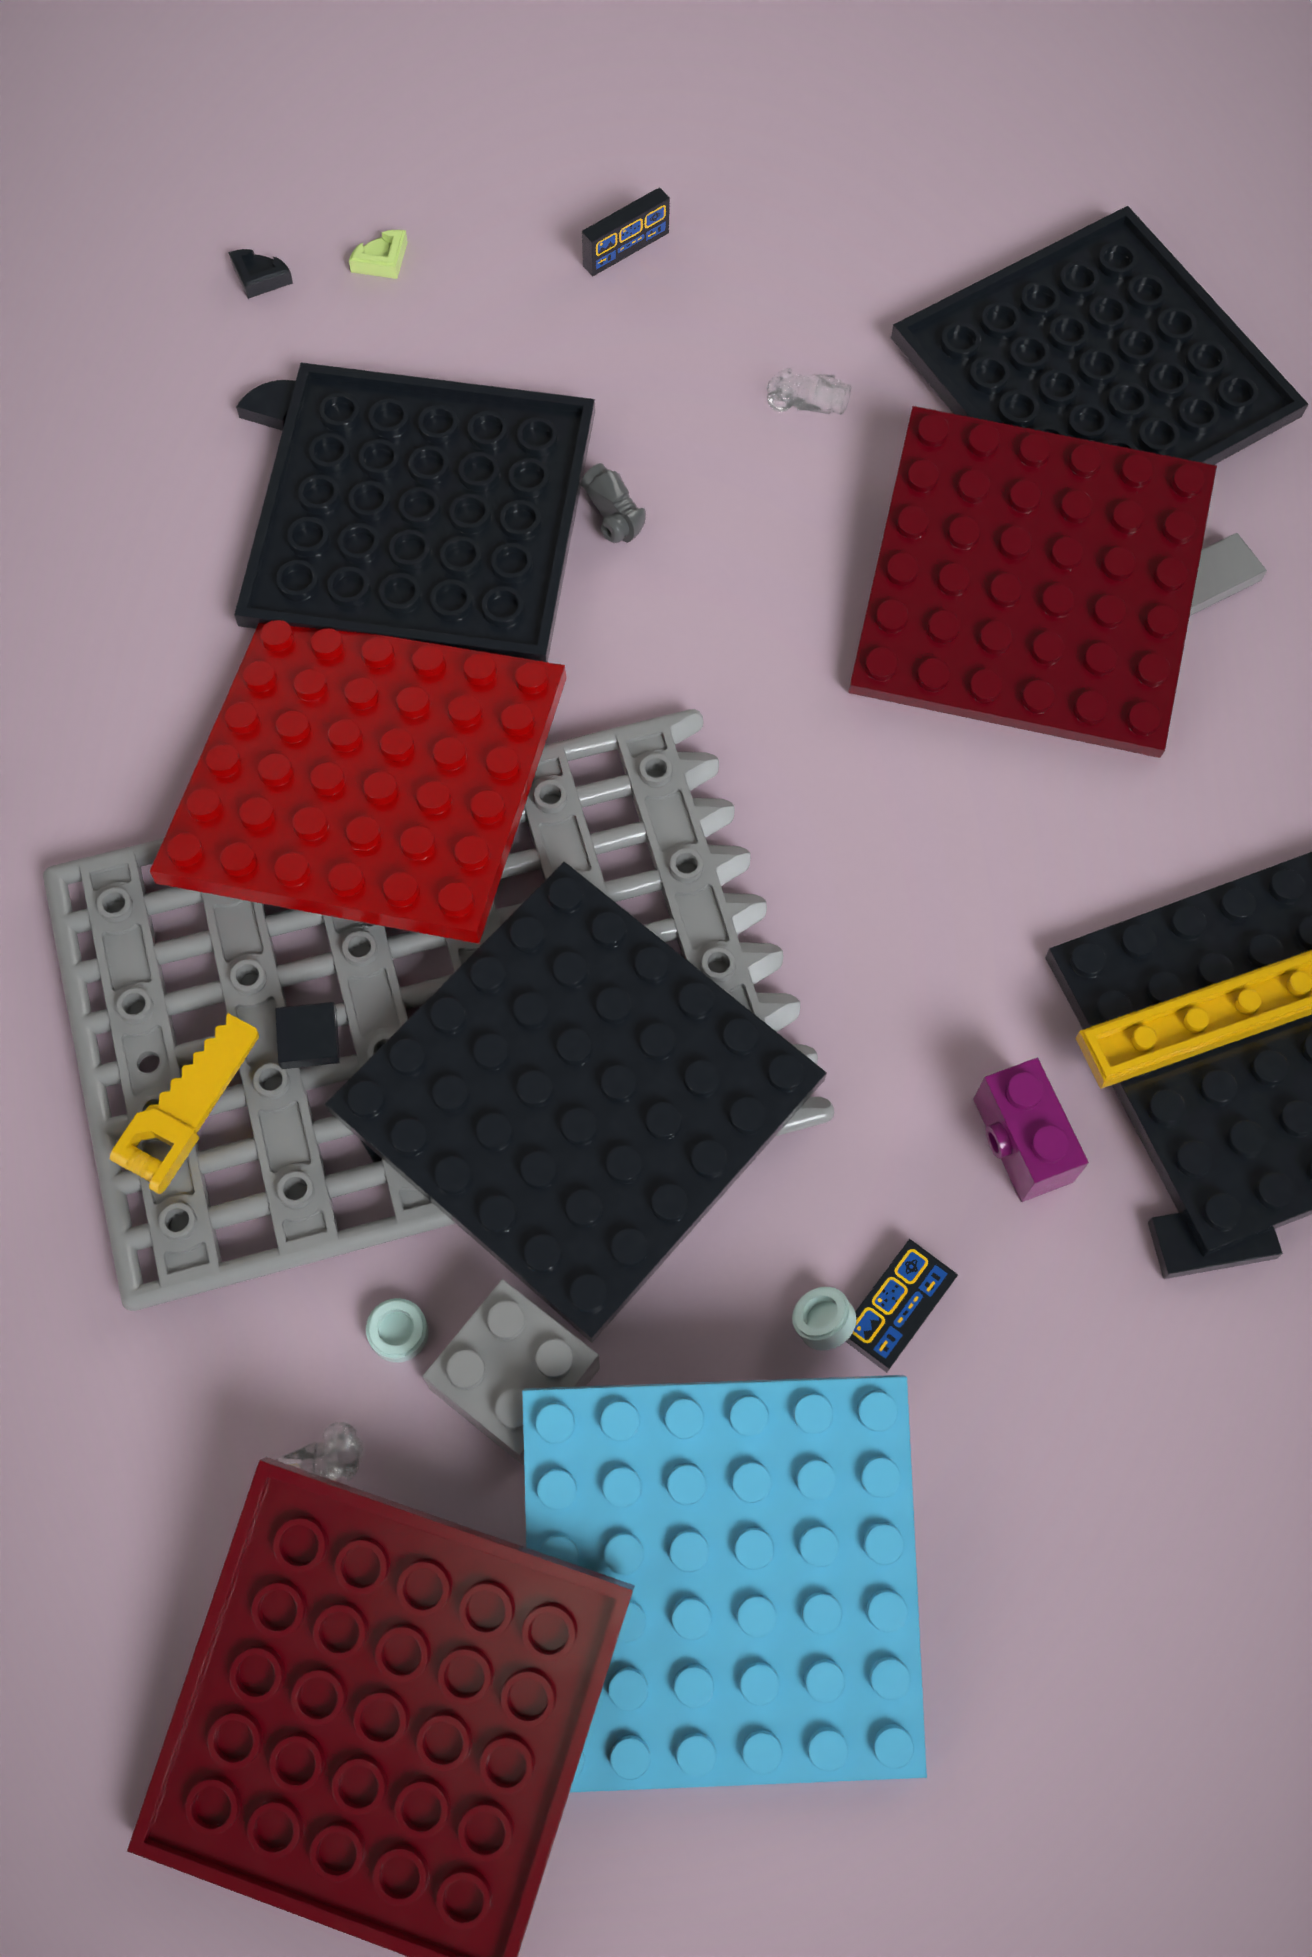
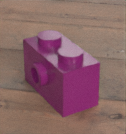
M1039 1058L1031 1059L984 1077L973 1100L986 1126L985 1131L989 1146L994 1155L1002 1160L1020 1201L1024 1202L1074 1183L1089 1162Z

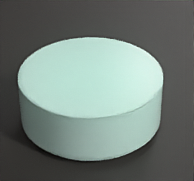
M819 1287L807 1292L800 1298L793 1310L792 1322L796 1332L806 1345L816 1350H830L842 1345L851 1336L856 1326V1313L847 1297L840 1290L833 1287Z
M402 1298L386 1300L376 1306L368 1317L366 1324L368 1342L375 1353L384 1360L390 1362L408 1361L422 1351L428 1339L429 1329L427 1320L421 1309L409 1300Z

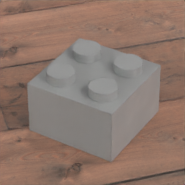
M502 1279L422 1377L434 1394L524 1466L523 1389L587 1386L600 1369L599 1355Z

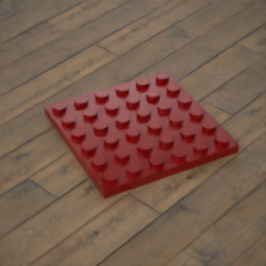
M281 620L271 621L267 624L258 623L150 869L155 884L479 944L566 682L565 665L378 634L337 631L330 628L295 627Z

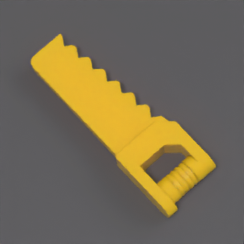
M228 1013L226 1015V1025H220L215 1028V1038H209L204 1041V1051L193 1054V1064L182 1067V1078H173L170 1091L159 1094V1104L149 1105L145 1111L136 1113L110 1153V1161L150 1182V1190L157 1194L163 1193L199 1140L197 1133L257 1042L259 1038L258 1030L254 1026ZM157 1138L172 1146L164 1160L161 1161L137 1148L142 1140Z

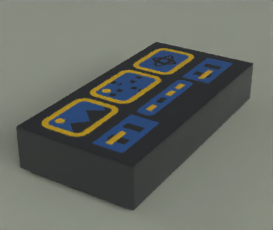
M659 187L582 230L583 267L592 277L669 233L670 197Z
M909 1239L855 1311L856 1326L851 1336L845 1342L887 1373L957 1278L958 1274Z

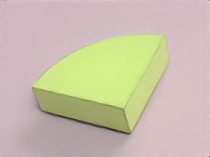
M387 230L381 232L382 237L364 246L363 243H360L353 250L349 258L351 273L398 279L408 243L406 230Z

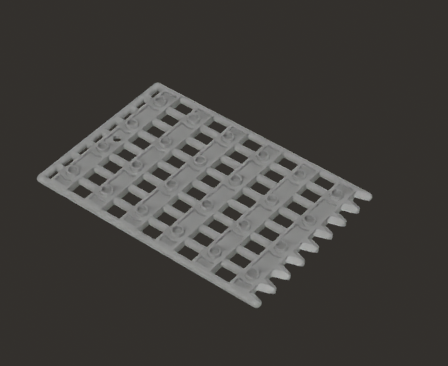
M689 709L546 744L519 822H528L535 848L509 854L501 879L541 869L545 881L565 861L614 902L662 890L670 918L645 924V927L664 942L677 939L681 954L686 960L776 1032L795 1021L800 1013V1001L795 996L787 993L756 992L754 984L774 973L782 966L783 950L771 943L739 942L737 936L765 917L767 910L766 900L755 894L723 893L721 887L749 868L750 852L740 846L708 845L706 837L733 821L734 805L725 799L692 798L690 792L716 776L719 770V759L715 755L706 752H677L675 746L677 743L701 730L703 727V716L700 711ZM618 750L625 775L575 787L568 761ZM632 795L640 822L592 834L589 833L582 810L583 807ZM164 838L53 865L44 871L43 880L123 1307L130 1311H137L456 1224L383 1159L382 1161L326 1175L319 1144L354 1135V1133L334 1116L313 1121L307 1090L349 1080L408 1020L406 1009L423 1005L451 976L447 975L400 987L393 959L447 945L455 972L522 903L496 910L493 901L480 943L477 944L412 931L387 937L385 926L294 909L266 915L264 904L177 887L146 893L141 867L153 864ZM647 842L654 870L604 882L596 855ZM82 881L87 908L73 912L68 885ZM203 902L209 930L156 943L151 915ZM325 924L331 952L280 965L277 964L271 937ZM92 930L97 958L82 962L77 934ZM214 952L220 980L170 993L166 992L161 965ZM337 973L344 1001L335 1004L338 1027L349 1024L356 1054L340 1058V1063L281 1070L278 1064L275 1008L287 1007L283 987ZM101 980L107 1009L92 1012L87 984ZM225 1002L227 1014L229 1013L254 1026L259 1032V1038L239 1068L242 1084L227 1087L209 1116L247 1106L254 1137L199 1151L198 1143H196L166 1190L161 1194H157L149 1189L150 1182L129 1170L122 1172L121 1166L110 1161V1153L116 1144V1140L120 1139L136 1113L145 1111L149 1105L159 1104V1094L170 1091L171 1080L173 1078H182V1067L193 1064V1054L204 1051V1041L209 1038H215L214 1035L177 1045L172 1015ZM111 1031L117 1061L102 1064L96 1035ZM792 1044L817 1064L818 1055L813 1048L802 1044ZM149 1055L158 1056L160 1064L155 1071L151 1073L140 1071V1063L145 1057ZM121 1083L127 1114L112 1117L106 1087ZM810 1097L776 1136L830 1121L834 1116L832 1103L823 1097ZM157 1138L142 1140L137 1148L163 1161L172 1146ZM259 1160L266 1192L210 1206L204 1174ZM388 1183L395 1216L339 1231L331 1198ZM142 1191L148 1223L132 1227L127 1195ZM271 1215L278 1245L277 1248L222 1262L216 1229ZM153 1246L159 1280L143 1284L137 1251Z

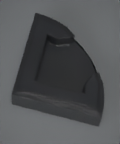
M251 249L228 252L231 264L248 299L293 284L289 268L277 257L271 259L266 256L256 255Z
M276 380L252 389L236 406L239 418L283 431L296 381Z

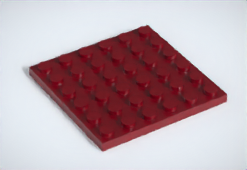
M912 406L848 693L1161 758L1167 743L1217 465Z
M268 1457L260 1459L127 1852L407 1957H518L635 1585Z

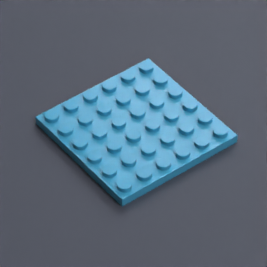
M884 1375L523 1389L526 1548L635 1585L570 1793L927 1778L907 1376Z

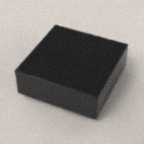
M334 1002L275 1008L278 1064L281 1070L340 1063L337 1008Z

